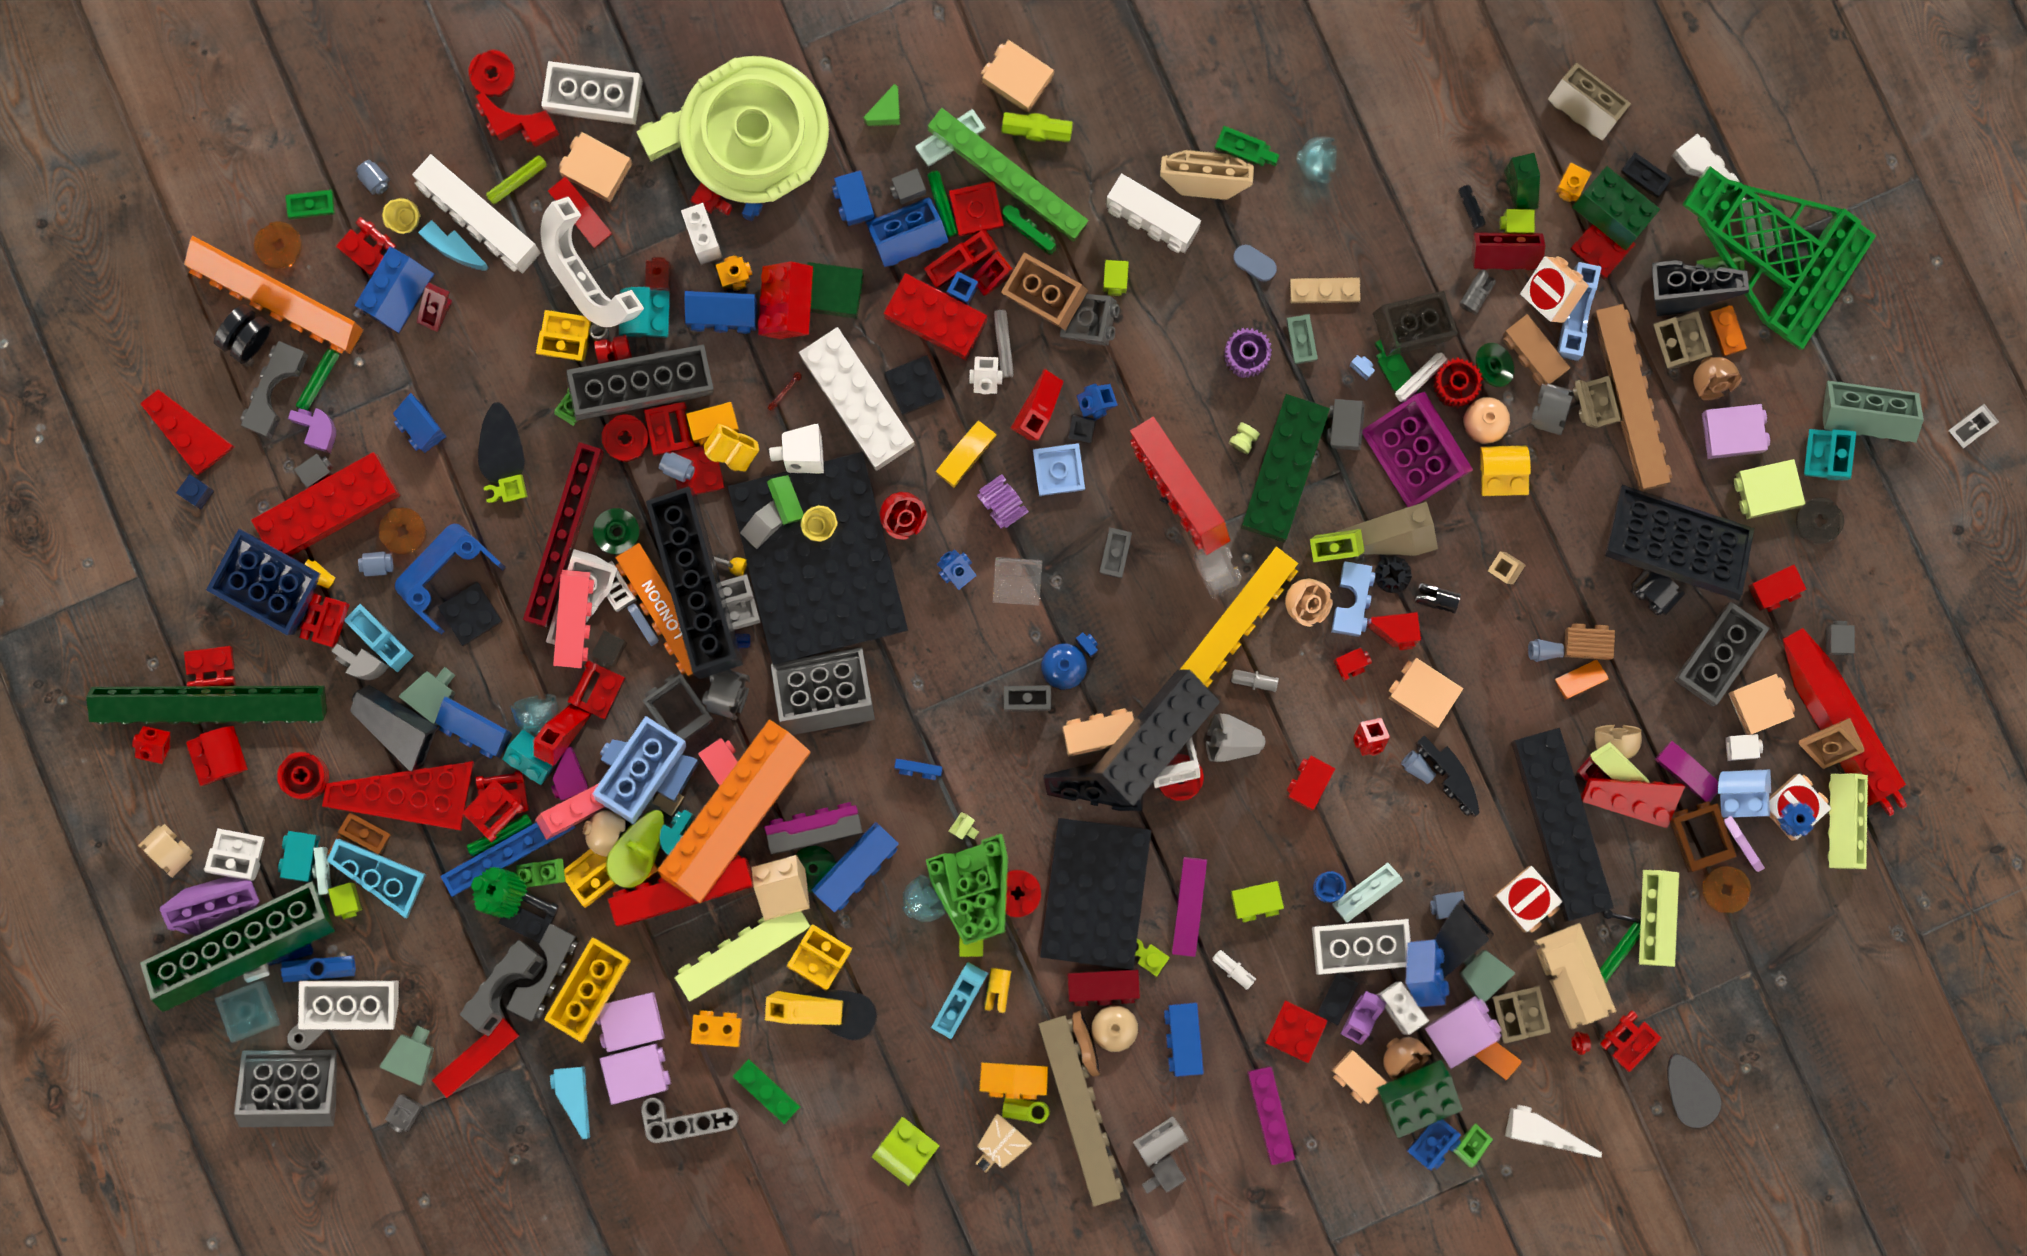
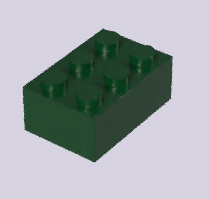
M1608 166L1603 169L1572 207L1625 251L1660 211V208Z
M1442 1060L1377 1087L1388 1122L1397 1138L1463 1111L1452 1077Z

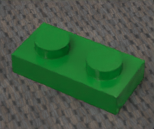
M332 190L285 195L289 219L335 214Z

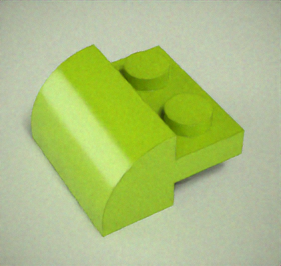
M902 1117L872 1155V1158L909 1186L938 1149L939 1145Z

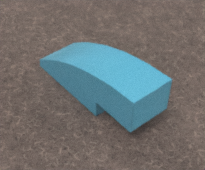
M431 220L418 232L433 248L446 257L471 268L484 271L489 268L455 230L447 236Z
M361 604L345 618L344 621L396 672H399L414 656Z

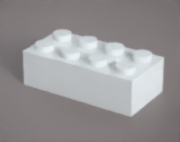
M548 61L541 106L543 110L551 114L636 125L642 78L639 73Z
M1122 173L1107 196L1106 207L1109 208L1108 212L1117 218H1120V216L1129 220V225L1138 230L1141 227L1148 232L1147 235L1156 241L1163 240L1168 243L1167 247L1174 252L1179 253L1181 251L1185 253L1199 231L1200 219Z
M1408 919L1312 927L1316 974L1407 967V942H1410Z

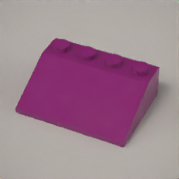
M1425 392L1414 395L1363 429V436L1407 507L1423 502L1473 471Z

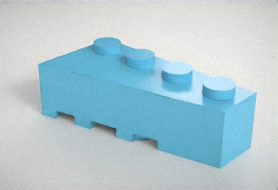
M341 839L335 840L327 859L329 863L405 918L409 917L426 877L425 873Z

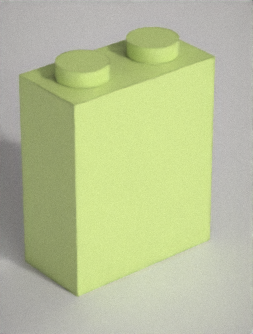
M1794 459L1738 472L1736 478H1734L1735 489L1737 492L1740 491L1742 499L1739 502L1742 514L1746 515V519L1795 509L1805 505Z

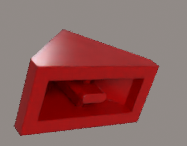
M997 251L971 278L978 281V289L986 296L1009 279L1013 269L1001 253Z

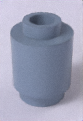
M366 160L356 169L359 180L371 194L377 193L380 195L388 189L390 180L376 163Z
M666 452L659 465V469L663 471V474L685 482L686 479L690 480L695 471L692 460L673 452L671 454Z
M386 552L363 553L362 558L358 559L359 572H364L365 577L387 575L388 572H393L392 554H386Z

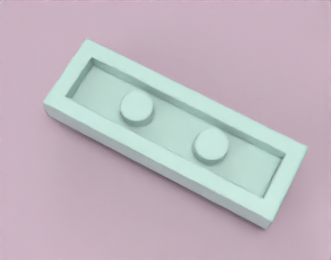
M973 109L957 119L977 135L985 130L984 125ZM934 135L915 146V149L928 167L954 151Z
M1387 863L1332 905L1347 923L1403 880L1393 867Z

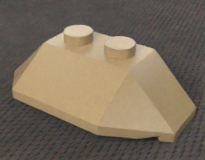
M1184 150L1162 157L1160 176L1180 195L1227 200L1252 186L1254 166L1246 164L1243 160L1229 154Z

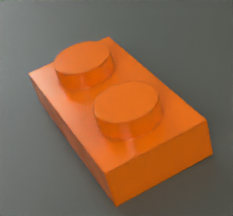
M1733 305L1711 311L1709 316L1723 357L1746 350L1747 347Z

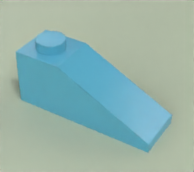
M967 962L931 1028L952 1039L988 973Z
M585 1067L555 1069L554 1074L550 1075L551 1088L555 1089V1094L582 1139L590 1138Z

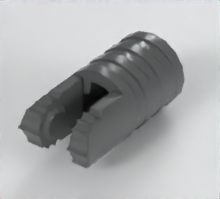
M1484 269L1478 272L1459 303L1463 309L1472 314L1479 312V309L1496 283V280L1492 276L1489 277V274Z

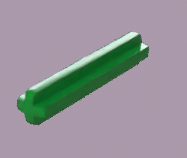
M939 171L930 172L927 175L946 235L947 237L955 236L958 231Z
M327 349L296 403L298 409L309 410L339 357L336 351Z
M527 814L506 824L496 835L497 838L493 842L486 836H483L468 844L467 850L471 856H476L531 826L532 821Z
M1632 924L1599 969L1604 983L1609 980L1640 938V924Z

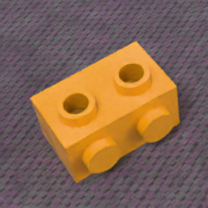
M699 1011V1015H693L691 1043L740 1047L742 1018H737V1013L723 1012V1017L713 1016V1011Z

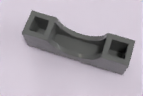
M278 341L276 346L272 347L269 353V358L271 359L268 366H264L259 378L261 381L258 388L255 387L251 393V404L242 413V427L272 439L280 421L271 404L273 389L285 378L299 377L309 355Z
M549 924L539 944L547 957V970L544 977L534 986L527 988L517 987L506 1009L530 1021L541 1018L546 1008L543 1005L546 998H551L557 987L554 984L557 976L561 977L564 974L568 965L565 961L568 955L572 956L578 946V943L575 942L577 936L553 924Z
M518 940L516 944L510 947L508 954L501 963L495 966L489 978L480 985L474 997L465 1004L463 1011L459 1015L479 1032L489 1036L503 1019L500 1010V999L507 986L519 979L533 980L547 961L531 947Z

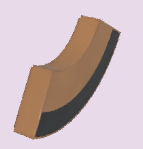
M1081 1010L1074 1012L1072 1015L1073 1031L1081 1049L1083 1064L1092 1077L1100 1075L1097 1051L1089 1026Z

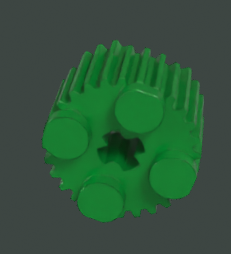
M490 867V869H486V872L483 871L482 875L475 877L471 883L474 891L472 894L474 896L473 901H476L474 903L477 910L492 916L508 919L510 916L514 917V914H518V906L521 905L520 901H523L522 897L527 892L525 890L527 885H524L525 881L520 880V877L514 872Z

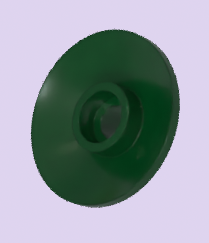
M1486 343L1478 349L1475 362L1477 369H1480L1479 373H1482L1481 377L1483 380L1494 387H1503L1509 384L1514 376V363L1508 351L1497 343Z
M621 508L608 509L597 517L593 526V537L596 544L603 551L610 554H622L633 547L638 541L639 525L636 518L627 510ZM614 529H621V534L619 536H614Z
M808 846L795 854L805 868L808 892H812L816 884L836 864L833 855L827 849L820 846ZM810 865H817L818 870L816 873H810Z

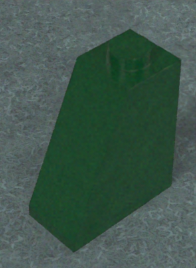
M1535 153L1511 158L1504 172L1514 209H1538L1540 172Z

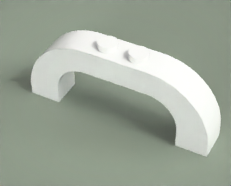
M566 197L551 202L543 215L541 223L543 251L551 269L578 309L588 320L602 327H613L636 318L643 311L644 307L633 291L630 290L615 295L612 300L609 299L602 292L577 255L572 243V228L581 214L571 199Z

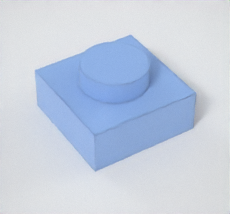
M1357 355L1349 365L1366 381L1375 371L1372 368V362L1364 356L1361 358Z

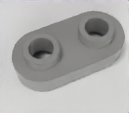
M298 1023L288 1034V1044L295 1050L307 1049L327 1029H299ZM297 1034L303 1036L301 1043H298L295 1039Z

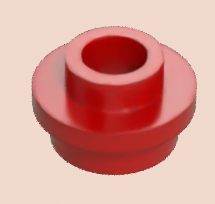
M1577 1031L1571 1039V1045L1578 1055H1584L1585 1052H1589L1591 1049V1040L1587 1033Z

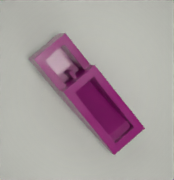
M1673 741L1668 742L1655 758V761L1669 771L1672 777L1683 783L1687 789L1704 802H1711L1718 793L1719 782Z

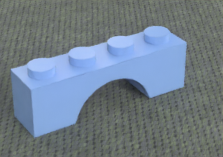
M1578 262L1574 270L1584 277L1583 280L1589 286L1566 321L1562 324L1557 352L1562 358L1579 361L1583 356L1589 313L1601 271L1600 266Z

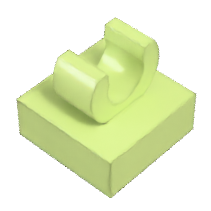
M963 812L960 813L949 830L950 833L960 839H963L965 835L975 839L979 831L972 827L975 820Z

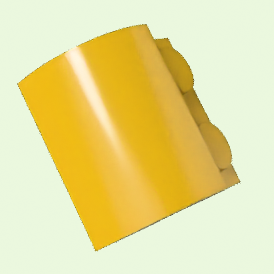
M545 310L536 354L583 362L589 345L588 337L591 321L585 316Z
M1527 445L1480 447L1482 496L1529 495V474H1531Z
M591 849L564 869L566 883L584 908H587L616 885L607 873V857L600 856Z
M812 924L787 964V967L827 991L846 962L852 948Z

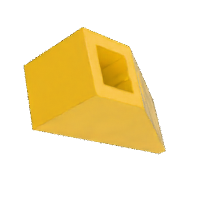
M776 991L766 997L765 1020L786 1024L840 1025L842 1022L843 1001Z

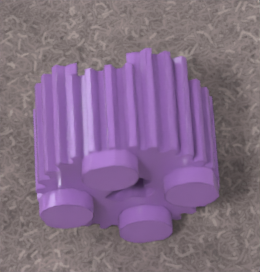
M1242 328L1241 331L1237 330L1236 333H1233L1232 337L1227 341L1224 350L1225 362H1227V366H1230L1229 370H1234L1233 373L1242 378H1249L1250 375L1254 377L1255 374L1259 375L1260 372H1263L1270 361L1272 351L1269 338L1266 339L1267 335H1263L1262 332L1258 333V330L1254 331L1253 328L1251 330L1248 328L1244 330ZM1245 348H1247L1248 351H1253L1251 357L1245 356L1243 354Z
M1002 474L981 488L977 497L987 510L990 508L993 510L990 515L1000 528L1004 526L1007 528L1029 511L1024 505L1020 508L1019 505L1023 502L1008 483L1006 485L1003 484L1006 479Z

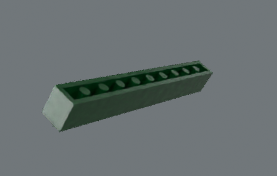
M325 686L91 687L86 696L89 722H97L98 724H108L110 722H120L121 724H131L133 722H144L145 724H154L156 722H167L169 724L179 722H191L193 724L214 722L222 724L227 721H237L241 724L250 721H260L261 723L307 721L308 723H317L323 721L327 713Z

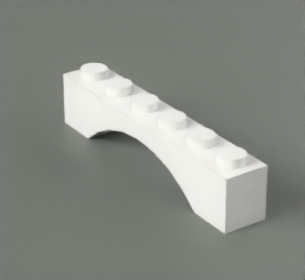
M1698 134L1678 148L1672 155L1686 174L1701 177L1705 169L1711 166L1727 179L1739 182L1738 178L1733 173H1729L1724 167L1725 163L1718 155L1715 156L1710 150L1709 142ZM1743 203L1744 217L1753 216L1752 203ZM1768 216L1760 217L1762 229H1772L1771 224L1767 221ZM1755 218L1745 220L1747 233L1757 232ZM1779 230L1780 241L1782 244L1784 242V240L1782 239L1783 235ZM1773 231L1763 233L1765 246L1775 245ZM1758 235L1748 236L1750 249L1760 248ZM1776 248L1766 249L1767 255L1773 252ZM1760 251L1752 252L1762 260Z

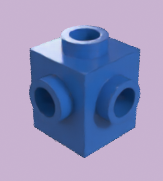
M1092 384L1084 388L1085 392L1076 395L1083 417L1093 416L1094 419L1106 416V411L1118 406L1111 384L1100 386Z
M955 549L952 552L945 553L940 558L941 561L937 563L941 569L938 573L946 583L951 582L958 590L977 576L969 566L972 562L964 552L960 555Z
M1801 802L1789 803L1781 810L1782 815L1777 819L1781 823L1780 827L1787 835H1792L1793 837L1800 834L1802 836L1808 834L1814 828L1811 824L1816 821L1812 816L1814 814L1813 810L1805 803L1802 805ZM1797 815L1803 820L1802 823L1796 821Z

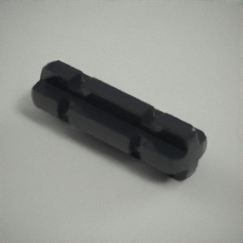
M1465 185L1460 187L1458 192L1460 197L1464 199L1462 202L1469 218H1472L1473 228H1482L1486 222L1484 217L1480 215L1482 212L1475 196H1472L1471 186Z

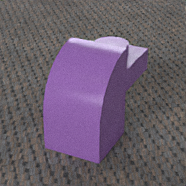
M317 408L313 417L312 412L304 409H299L298 412L291 410L288 417L291 422L309 427L304 443L309 447L331 453L336 438V428L331 418Z
M1366 991L1355 1003L1341 1035L1362 1045L1370 1035L1376 1019L1384 1010L1387 1002L1380 999L1377 995Z

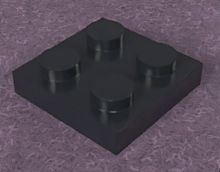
M928 355L885 372L902 416L945 399Z
M478 582L438 606L463 647L503 622Z

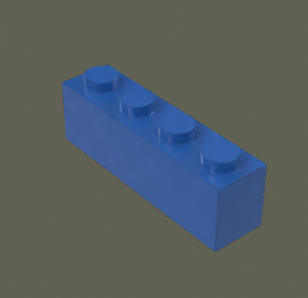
M875 822L816 884L812 892L832 911L842 910L848 904L849 896L853 892L858 893L864 887V880L869 875L873 876L880 870V863L885 858L889 859L896 853V846L899 843Z

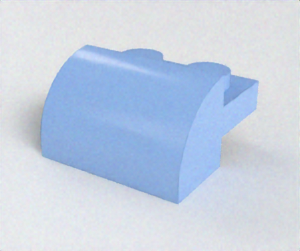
M1770 770L1722 771L1720 773L1718 794L1721 797V815L1723 818L1730 816H1770Z

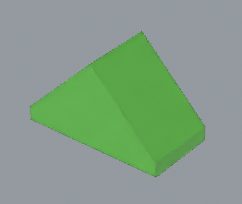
M895 84L863 117L864 123L867 126L900 124L898 87Z
M1475 1123L1460 1139L1461 1142L1452 1152L1468 1167L1472 1168L1493 1139Z

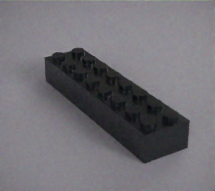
M686 487L646 501L692 673L697 678L702 679L744 665L697 494L690 487Z
M1560 727L1512 741L1511 744L1555 891L1562 900L1560 907L1564 921H1572L1613 909L1614 905Z

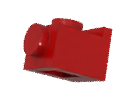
M1360 647L1336 658L1334 663L1344 682L1349 679V674L1355 677L1364 673V667L1372 664L1368 652H1363Z

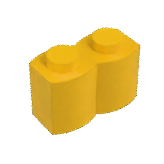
M717 424L704 444V451L711 461L723 462L734 471L745 472L759 452L758 442L753 438L737 433L727 426Z

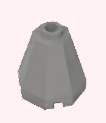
M1213 714L1207 728V735L1211 736V742L1206 741L1209 761L1223 762L1259 754L1260 750H1263L1265 737L1262 735L1261 730L1231 715Z

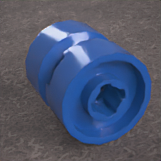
M1328 871L1320 874L1315 879L1313 891L1320 901L1334 902L1344 895L1346 883L1339 873Z

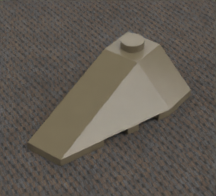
M1427 502L1336 531L1361 529L1365 550L1361 555L1417 556L1438 549L1434 523Z

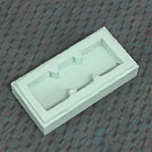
M326 847L314 848L315 865L312 866V873L314 879H317L319 895L329 894L328 889L332 888L330 867L327 861L328 849Z

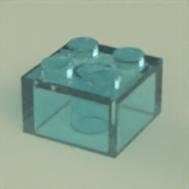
M265 981L255 982L215 998L231 1043L245 1040L281 1025Z

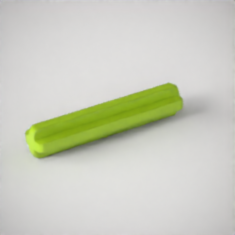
M540 155L535 157L486 194L487 198L492 204H496L545 168L546 162Z

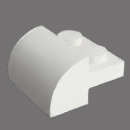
M217 829L213 848H210L204 871L206 873L254 881L261 865L259 861L265 842L264 837Z

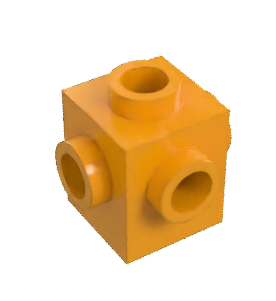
M730 256L725 258L723 263L716 264L724 291L732 288L734 291L741 290L747 287L746 284L750 283L749 276L753 275L749 262L744 263L742 257Z

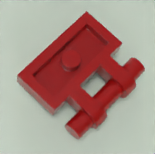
M360 217L356 221V225L361 228L360 233L356 234L350 229L336 247L372 276L384 257L381 252L384 249L388 250L390 246L394 249L397 246L391 242L389 236L383 235L375 229V225L371 221L367 222ZM368 236L377 241L374 247L365 241Z
M313 593L307 608L305 621L301 622L300 625L302 630L299 638L308 640L310 633L314 632L312 642L334 648L338 642L350 604L325 597L323 605H320L322 596ZM317 612H320L317 624L313 625Z
M232 646L184 652L186 675H196V681L187 682V686L235 685V677H226L225 672L235 670ZM217 672L216 678L205 679V673Z
M1632 1010L1626 1016L1623 1015L1619 1019L1620 1023L1612 1031H1608L1600 1043V1046L1605 1050L1612 1044L1617 1048L1611 1056L1628 1072L1662 1039L1646 1022H1642L1636 1027L1633 1022L1638 1018V1015ZM1628 1029L1632 1034L1622 1042L1618 1038Z

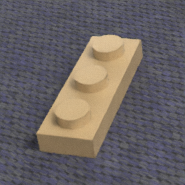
M1360 278L1290 279V303L1360 302Z

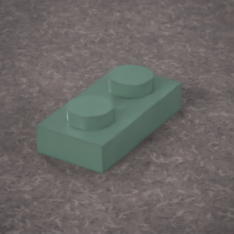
M1310 314L1287 318L1286 322L1294 365L1317 361Z

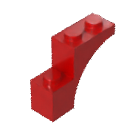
M484 92L476 95L479 103L475 105L482 117L484 115L487 116L489 123L486 124L492 137L497 135L500 141L522 130L521 132L526 142L532 141L536 148L559 135L546 110L531 115H516L498 108L488 99Z

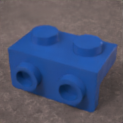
M1442 1119L1428 1125L1407 1149V1152L1428 1170L1431 1171L1433 1167L1438 1169L1445 1161L1443 1157L1448 1150L1452 1152L1461 1142L1458 1139L1461 1134Z

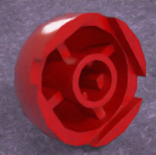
M910 492L891 494L882 503L879 513L880 522L886 532L895 539L903 540L908 539V536L914 533L917 535L925 526L928 517L923 502Z

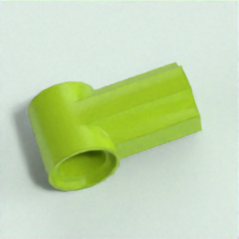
M1005 1097L1002 1117L1038 1124L1046 1121L1049 1117L1050 1109L1042 1101ZM1035 1106L1044 1108L1045 1116L1042 1119H1037L1033 1116L1032 1110Z

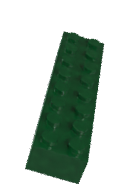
M310 882L140 962L151 1000L162 1012H165L324 937L335 930L323 895H319L318 888L313 882Z

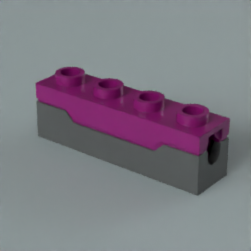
M851 802L837 805L838 809L829 811L827 807L815 810V815L807 817L805 813L793 815L790 821L783 822V818L769 821V826H765L770 853L774 855L863 834L857 806H852Z

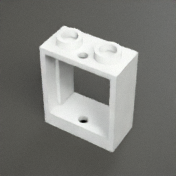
M701 203L681 210L700 264L703 265L723 258L704 204Z
M1192 737L1186 742L1190 761L1166 766L1153 781L1155 788L1201 777Z
M1394 982L1377 994L1380 999L1387 1002L1385 1009L1402 1034L1409 1035L1428 1022L1402 982Z

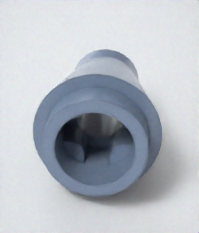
M1535 639V641H1530L1528 645L1529 659L1539 662L1563 657L1564 645L1563 643Z
M1412 750L1401 762L1405 771L1421 779L1426 784L1430 783L1436 776V773L1430 768L1419 752L1416 753Z

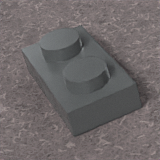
M1109 528L1099 574L1122 578L1132 532Z

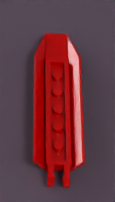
M1804 628L1782 639L1794 688L1819 730H1823L1848 718L1851 719L1865 752L1839 763L1845 774L1868 775L1867 807L1879 801L1886 814L1892 816L1894 809L1885 798L1889 795L1893 796L1896 804L1901 809L1907 807L1903 796L1898 791L1906 785L1905 781L1834 662Z

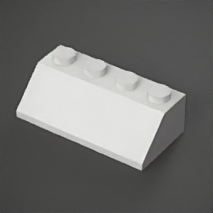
M300 981L299 1029H394L398 1009L399 981Z

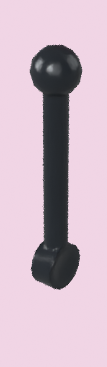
M1606 910L1603 913L1606 919L1616 918L1641 924V919L1615 914L1611 910Z

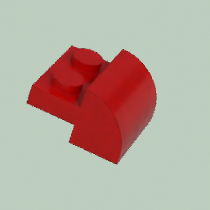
M234 726L215 729L200 734V737L186 742L200 786H205L248 770Z

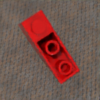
M1044 369L1011 429L1028 440H1039L1050 421L1064 381Z
M570 704L547 722L533 740L534 756L554 766L588 721L591 714Z

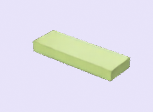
M1611 742L1591 753L1592 760L1612 779L1628 782L1636 780L1650 783Z

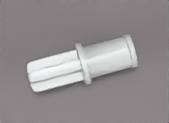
M1221 950L1214 955L1213 961L1228 973L1227 976L1229 978L1232 977L1246 990L1251 987L1256 978L1241 967L1240 962L1236 963Z

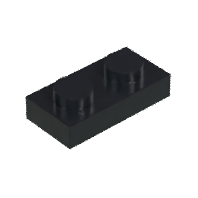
M1636 152L1633 153L1620 171L1656 198H1659L1672 180L1669 175Z
M1336 973L1316 1015L1335 1025H1339L1359 983Z

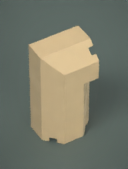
M1580 923L1534 940L1535 945H1540L1536 952L1546 976L1551 974L1553 977L1549 981L1552 984L1569 1029L1577 1028V1025L1581 1023L1582 1025L1589 1024L1608 1016V1013L1616 1012Z

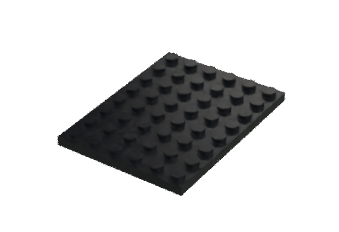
M863 452L824 461V473H789L785 471L728 486L739 533L757 511L774 500L767 481L789 475L803 514L811 507L819 505L832 510L837 519V527L833 535L821 542L812 541L803 534L800 526L801 520L782 524L758 549L740 533L773 665L908 631Z

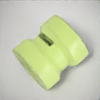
M1240 423L1237 428L1238 434L1232 436L1229 444L1240 452L1249 454L1252 449V441H1257L1260 433L1249 425Z

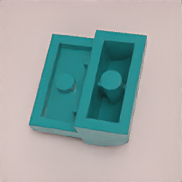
M650 287L621 289L620 294L632 290L644 309L636 318L619 324V336L626 334L628 337L667 338L670 291L652 290Z
M1809 429L1804 476L1828 478V480L1851 479L1856 431Z
M685 809L682 813L678 811L671 823L674 826L672 829L664 824L661 828L660 843L668 855L696 818L695 815Z

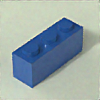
M1197 1003L1168 1005V1010H1164L1165 1025L1170 1024V1034H1166L1167 1048H1172L1173 1056L1168 1058L1169 1071L1174 1072V1076L1204 1074Z

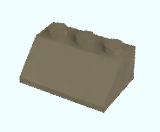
M1577 62L1548 97V100L1552 102L1555 108L1564 111L1575 123L1581 124L1588 129L1592 136L1601 140L1606 137L1631 105L1630 102Z

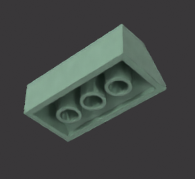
M1827 380L1823 408L1824 430L1856 431V435L1874 436L1880 439H1896L1902 442H1917L1924 421L1919 393Z

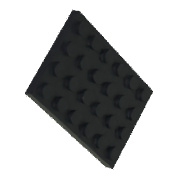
M1621 485L1605 556L1740 600L1743 595L1755 528Z
M1058 818L1040 958L1129 970L1134 969L1151 830Z

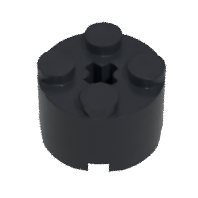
M1645 569L1631 583L1633 588L1630 592L1639 600L1645 599L1650 603L1648 608L1657 616L1661 614L1667 615L1685 595L1683 591L1679 593L1676 591L1679 586L1669 577Z

